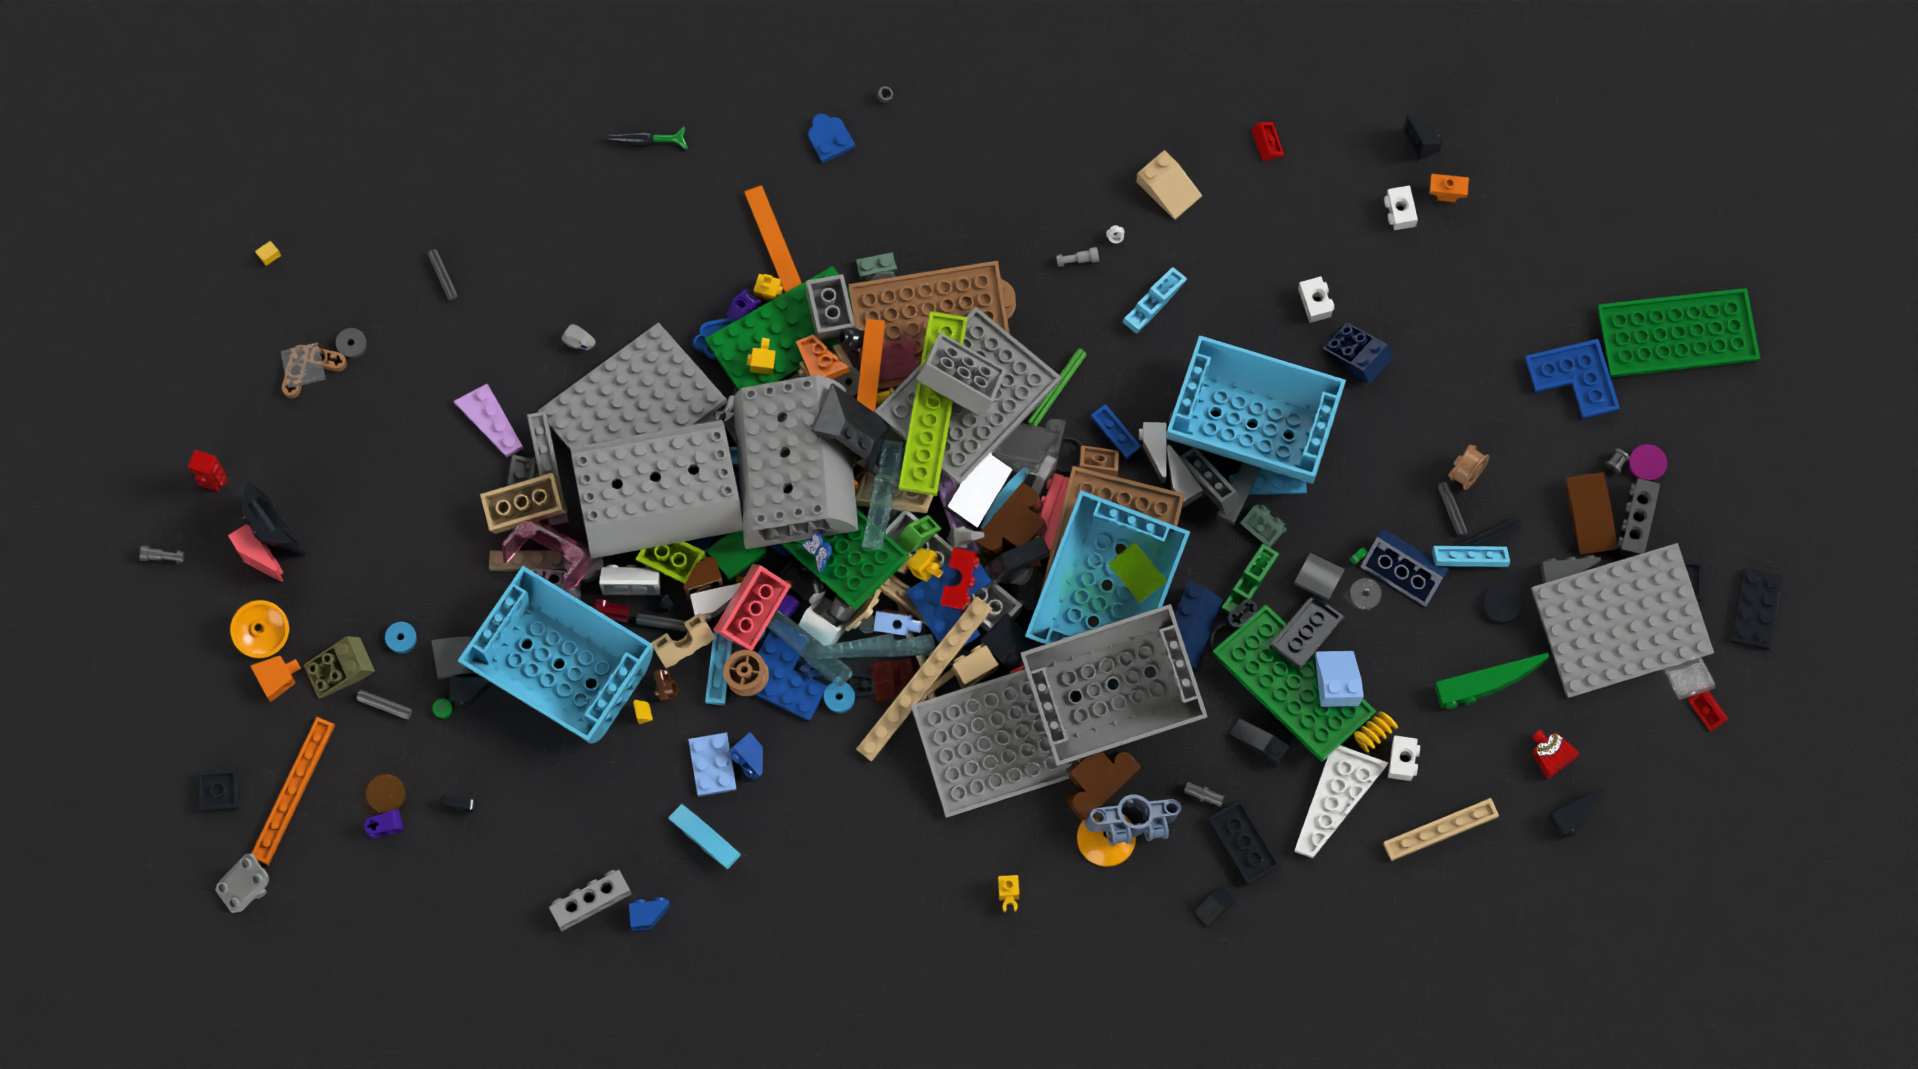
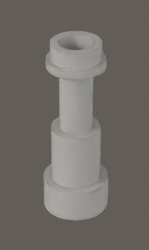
M1097 247L1077 252L1074 255L1062 257V254L1056 256L1058 267H1064V264L1072 262H1099Z

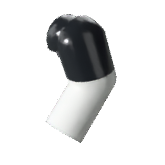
M817 576L813 577L811 582L813 594L809 598V602L812 605L821 600L826 592L824 583Z

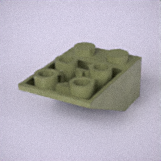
M351 636L343 638L304 664L318 699L361 681L375 671L360 637Z

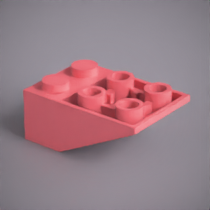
M246 524L228 535L246 564L280 582L284 581L281 577L283 571L271 554L267 545L262 540L258 541L252 533L254 531L253 528L251 529Z

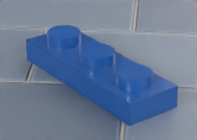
M1106 404L1091 414L1090 418L1126 460L1141 449L1140 444Z

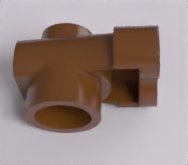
M669 670L653 672L657 684L655 686V694L658 698L660 697V701L671 700L672 696L678 694L676 682L674 680L670 681Z

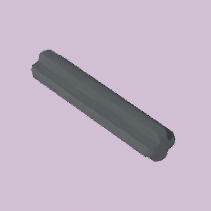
M436 249L429 251V259L448 300L456 299L458 295Z
M1443 482L1438 486L1439 492L1457 536H1462L1467 532L1466 526L1449 484Z
M637 614L636 617L637 625L687 632L684 624L686 621L645 614Z
M360 690L357 694L358 701L402 718L409 719L412 714L410 708L366 691Z

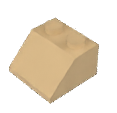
M979 645L970 651L972 654L966 657L962 655L954 660L955 663L952 666V670L961 689L973 686L996 672L998 664L987 645L984 647Z

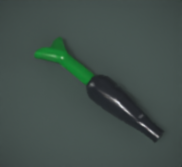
M684 126L674 135H654L651 131L609 134V142L644 146L651 145L654 142H674L685 150L688 149L683 138L685 133Z

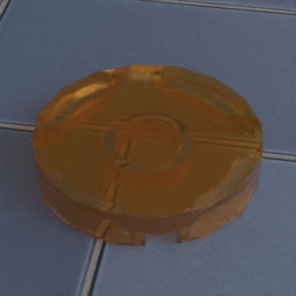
M385 774L375 777L369 783L366 790V798L374 810L384 814L391 810H398L406 798V790L403 783L397 777Z

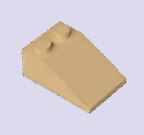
M1165 150L1137 173L1136 182L1174 220L1202 197L1180 165Z

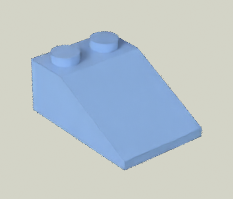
M1354 651L1315 652L1321 707L1359 706L1363 699V688Z

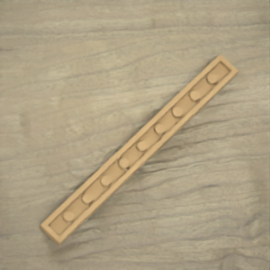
M979 597L974 599L857 747L860 753L870 761L875 759L912 712L911 705L920 702L993 608Z

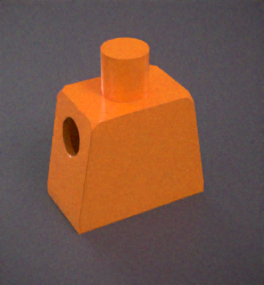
M281 656L251 666L270 702L295 684L291 674L301 669L296 659L285 664Z

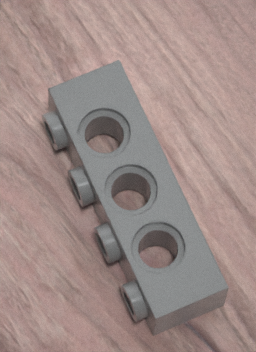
M612 870L606 873L604 878L599 881L595 879L589 882L584 889L572 891L569 893V897L553 901L549 909L562 932L631 895V891L620 870ZM604 886H611L612 890L610 893L605 894L602 892V888ZM587 895L595 897L591 903H586L584 899ZM575 904L577 909L574 912H568L567 907Z

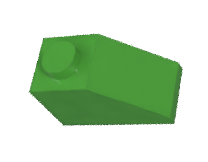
M927 515L908 524L896 541L910 554L926 544L941 528Z

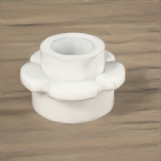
M1114 225L1110 230H1107L1106 236L1112 243H1120L1124 239L1125 231L1122 227Z

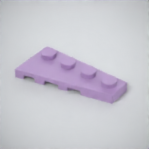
M488 384L454 401V404L473 421L479 430L506 457L523 449L521 442Z

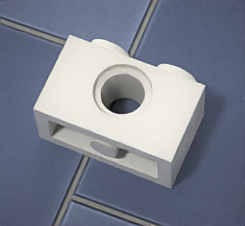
M1410 186L1388 189L1386 196H1384V203L1386 208L1389 207V224H1393L1394 230L1416 227L1418 218ZM1401 206L1404 208V210L1399 211L1396 209V207Z
M1322 277L1300 282L1298 290L1309 323L1331 317L1334 303L1332 299L1328 298V286L1326 282H1323ZM1313 297H1319L1322 301L1316 302L1313 300Z
M1394 735L1388 778L1411 781L1413 775H1417L1418 764H1415V757H1419L1420 745H1417L1418 739ZM1406 755L1410 761L1403 762L1400 760V756Z

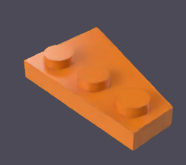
M814 335L796 341L810 376L818 375L834 379L850 372L849 367L845 363L843 364L835 354H832Z

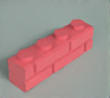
M1054 474L1052 479H1048L1045 488L1048 490L1047 495L1042 496L1041 513H1036L1045 520L1048 530L1042 537L1050 554L1070 479L1058 474Z

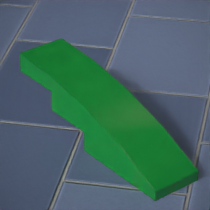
M1262 544L1234 587L1231 595L1222 606V612L1228 615L1244 600L1252 599L1277 559L1278 552Z

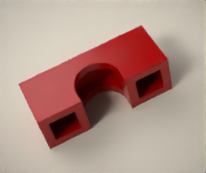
M195 449L188 465L190 472L196 474L195 481L200 486L219 492L221 487L225 486L227 476L218 458Z
M953 547L949 567L959 570L962 574V580L955 587L944 585L941 606L965 611V607H969L971 596L968 595L969 590L975 584L973 573L974 569H978L980 562L976 552Z

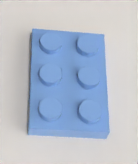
M727 733L688 739L698 797L737 790L731 754L728 752L730 748Z

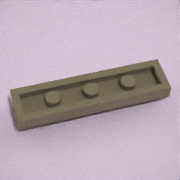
M490 551L489 570L519 571L524 566L529 570L549 569L566 571L565 560L567 558V551Z

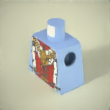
M885 609L876 611L873 631L898 635H908L911 632L920 633L922 621L913 620V614Z

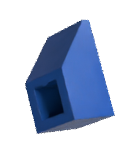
M749 732L728 752L731 754L732 760L742 766L744 773L749 778L755 780L762 774L763 746Z
M658 897L649 902L639 899L630 903L632 931L652 929L670 908L669 900Z

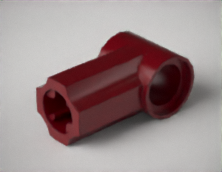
M602 599L593 600L592 608L615 622L627 624L630 606L610 604V602Z

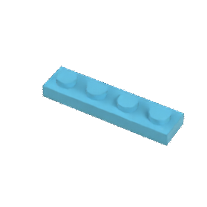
M1433 546L1432 548L1435 566L1508 567L1510 564L1507 547Z
M714 631L715 639L712 643L705 702L706 704L725 705L728 683L724 678L723 668L726 660L731 656L733 642Z

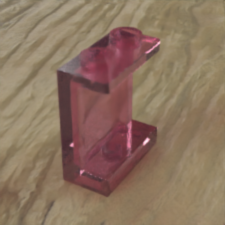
M911 335L907 336L908 339L883 343L879 382L905 379L920 365L919 359H915L914 352H918L916 340L912 341Z

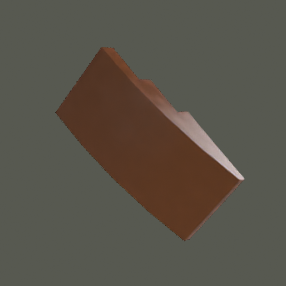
M1604 472L1565 477L1569 510L1572 516L1574 535H1576L1578 554L1618 549Z

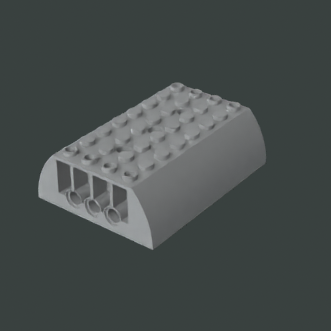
M813 375L745 387L736 393L733 399L743 536L746 549L811 539L812 533H819L823 537L858 531L851 449L835 438L825 441L811 431L830 385L834 383L846 392L844 386L837 381ZM787 416L784 422L778 421L779 417ZM784 450H790L788 457H781V453ZM786 486H793V490L790 493H784Z
M722 420L570 447L591 559L743 531L739 495ZM696 466L699 472L696 475H691L688 469ZM657 473L661 476V479L658 482H653L650 480V476ZM619 480L623 485L620 489H614L612 483Z
M1171 604L1020 653L1057 766L1207 717ZM1149 666L1154 667L1156 670V674L1152 678L1146 677L1144 673L1145 669ZM1112 678L1119 682V686L1115 690H1111L1107 686V682ZM1076 690L1081 693L1080 701L1073 702L1070 699L1072 691Z

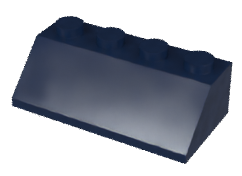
M1385 529L1377 536L1360 566L1427 607L1450 570L1446 566H1435L1433 558Z
M1188 581L1175 613V618L1191 667L1196 670L1223 599L1206 587Z

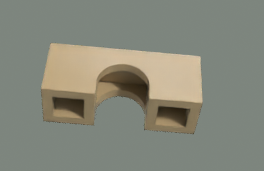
M701 613L684 622L687 634L682 640L674 641L666 633L651 642L665 668L677 664L679 660L692 655L697 649L708 645L715 639Z

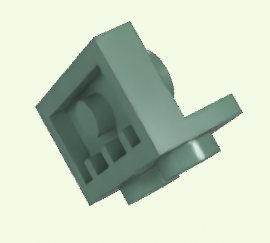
M893 252L856 260L861 282L870 281L871 277L880 271H888L898 276Z
M1255 505L1240 524L1271 548L1281 534L1286 532L1285 523L1278 517H1272L1270 515L1271 511L1264 505Z

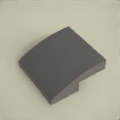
M517 455L511 456L506 486L540 477L536 457L530 459Z
M1310 553L1294 585L1329 601L1345 569Z
M471 637L432 640L438 679L476 675L475 672L458 662V659L471 642Z

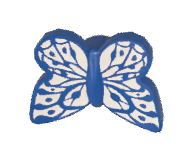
M812 533L811 539L805 541L802 547L809 553L814 554L818 574H821L825 569L826 560L831 556L832 549L828 542H823L821 534Z

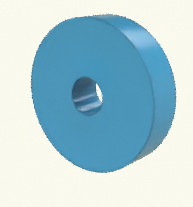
M396 622L387 629L385 641L390 650L403 654L414 648L417 642V635L410 624ZM403 635L404 639L398 640V637Z
M842 681L831 683L824 692L825 705L835 713L847 712L855 702L853 688L848 683ZM842 695L843 698L841 700H837L836 696Z

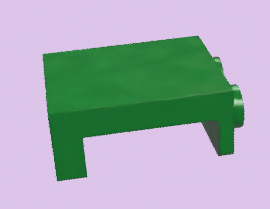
M743 531L728 533L708 548L706 553L708 557L716 558L720 573L731 585L736 581V576L760 558L765 559L767 557V548L764 546L746 549Z

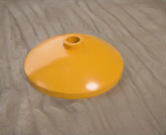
M255 600L244 604L236 611L231 621L230 634L234 645L243 654L253 658H265L277 653L284 646L289 634V623L285 613L277 605L265 600ZM256 624L261 625V629L258 631L254 629Z
M1124 815V816H1125L1124 819H1125L1128 823L1132 824V822L1129 820V818H1128L1126 815ZM1082 820L1077 832V843L1081 853L1088 861L1098 866L1110 867L1124 862L1131 855L1135 847L1136 837H1132L1130 844L1122 842L1111 846L1107 837L1103 835L1106 831L1091 832L1085 825L1086 821Z

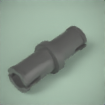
M1187 782L1184 790L1185 794L1199 798L1201 802L1206 801L1218 807H1221L1225 797L1210 791L1208 787L1203 788Z

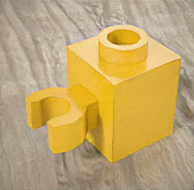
M759 274L754 288V297L772 301L781 296L784 289L781 286V279L773 278L767 274Z
M762 338L761 349L753 348L752 354H748L747 365H750V372L773 375L776 351L768 350L770 339Z
M920 548L906 564L915 577L926 582L933 575L939 578L944 573L939 569L941 564L937 559L938 555L932 550L928 551Z
M1018 875L998 876L999 901H1004L1003 912H1006V906L1009 904L1013 905L1014 912H1017L1018 905L1015 900H1019Z

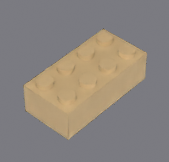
M554 473L480 494L489 531L495 534L568 512L559 476Z

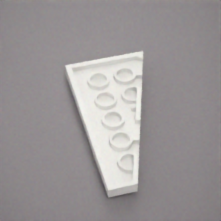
M1339 746L1330 754L1294 852L1313 858L1386 768L1388 762L1343 746Z

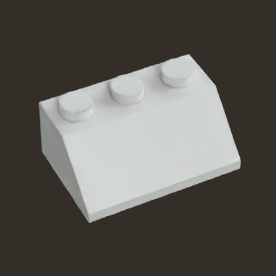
M607 565V567H602L599 584L603 595H660L661 572L649 566L637 568L635 565H627L626 567Z

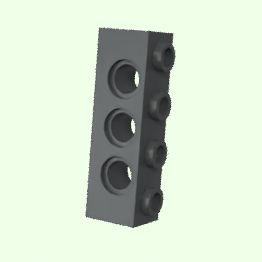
M1192 448L1180 456V460L1203 489V492L1225 516L1242 506L1237 491L1197 448Z
M1638 478L1636 483L1631 485L1629 495H1632L1631 502H1627L1625 509L1628 517L1623 520L1621 530H1624L1623 537H1619L1617 548H1620L1619 555L1636 556L1645 553L1660 488L1659 483ZM1637 499H1644L1646 504H1640ZM1633 516L1641 517L1642 521H1635ZM1629 534H1636L1638 539H1632Z

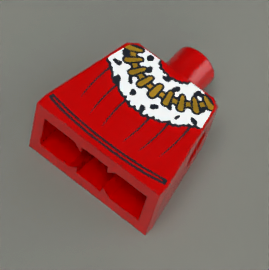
M1539 730L1532 736L1538 744L1532 754L1547 779H1550L1579 755V752L1557 733L1547 738Z

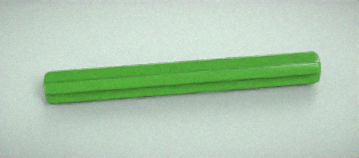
M1079 348L1060 373L1062 381L1042 400L1029 417L1028 423L1031 426L1036 427L1086 357L1085 351Z

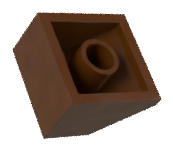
M706 557L696 563L684 585L687 601L691 600L690 594L723 587L722 577L715 557Z

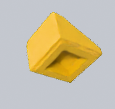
M271 241L255 251L265 266L281 256L279 250Z
M634 700L633 705L638 723L652 721L649 703Z

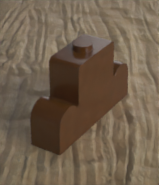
M1022 482L981 532H984V537L975 540L977 547L992 557H998L1005 552V545L1014 549L1042 537L1048 528L1045 520L1036 514L1041 508L1038 493Z
M1101 751L1074 760L1075 762L1065 770V774L1078 787L1079 791H1073L1069 794L1067 798L1069 808L1080 820L1086 821L1091 811L1100 808L1141 766L1129 753L1122 751L1113 752L1109 759Z

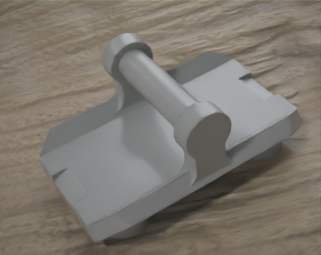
M245 854L216 886L215 891L231 913L243 911L253 899H259L267 893L264 888L268 885L269 876L259 865L254 854Z

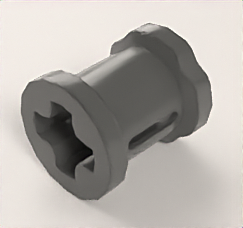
M1616 448L1614 455L1610 461L1605 463V466L1610 471L1619 474L1622 465L1630 457L1625 451Z

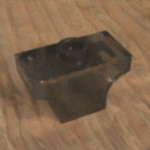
M1033 567V573L1029 581L1023 585L1011 584L1008 592L1026 610H1033L1040 595L1045 576L1036 567Z

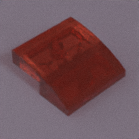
M912 658L897 661L890 659L872 663L876 700H895L915 675L914 660Z

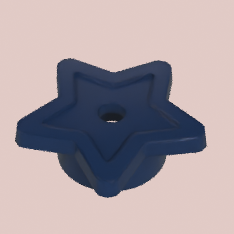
M806 658L804 660L805 665L799 668L802 674L809 680L815 677L822 678L823 674L819 670L821 664L812 663Z

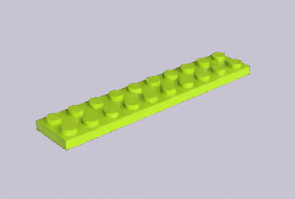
M930 311L920 369L940 332L963 345L968 317ZM919 381L916 387L899 490L937 496L953 400L939 394Z

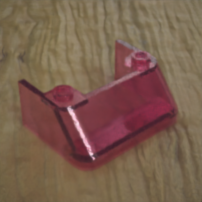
M541 521L521 522L502 543L503 562L506 564L529 538L564 556L565 560L572 565L563 576V590L567 593L571 592L596 562V558L591 559L587 545Z

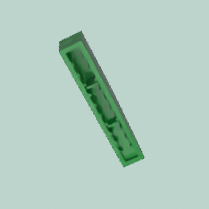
M1545 653L1438 681L1434 688L1441 709L1447 708L1449 710L1458 707V704H1472L1477 701L1476 699L1496 693L1532 673L1547 661L1549 655Z

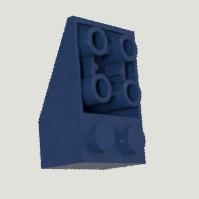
M1348 322L1323 347L1327 354L1355 377L1368 384L1394 358L1388 344Z

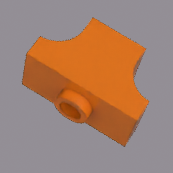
M1431 174L1429 194L1437 196V201L1456 202L1458 198H1467L1469 177Z

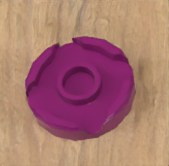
M1641 445L1634 449L1630 455L1629 469L1635 478L1653 482L1661 478L1666 471L1667 458L1664 452L1655 445Z

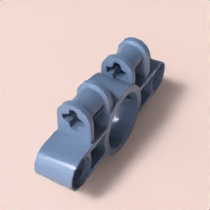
M1128 795L1119 802L1118 806L1093 809L1086 819L1085 825L1091 832L1106 831L1107 839L1111 846L1122 842L1130 844L1132 837L1140 836L1143 833L1147 841H1152L1154 838L1167 839L1169 836L1167 823H1171L1176 819L1181 811V805L1174 799L1149 802L1142 796ZM1127 806L1139 809L1143 813L1145 824L1133 825L1128 823L1124 819L1125 816L1121 808Z

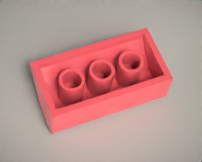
M752 564L715 626L714 631L747 650H753L791 585L761 565Z

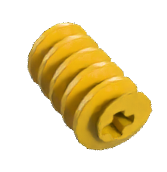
M1382 711L1378 712L1377 717H1372V722H1366V727L1362 726L1360 732L1356 731L1354 733L1358 745L1367 753H1369L1368 746L1372 749L1375 748L1374 741L1378 744L1381 743L1380 736L1383 739L1387 738L1385 732L1392 734L1390 727L1398 729L1395 721Z

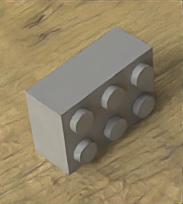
M843 274L806 281L805 291L815 335L820 341L838 338L841 331L847 327L855 328Z

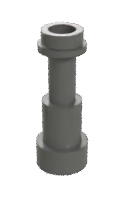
M141 546L140 561H162V559L174 560L177 564L184 562V552L180 550L177 553L163 552L162 549H153L150 546Z

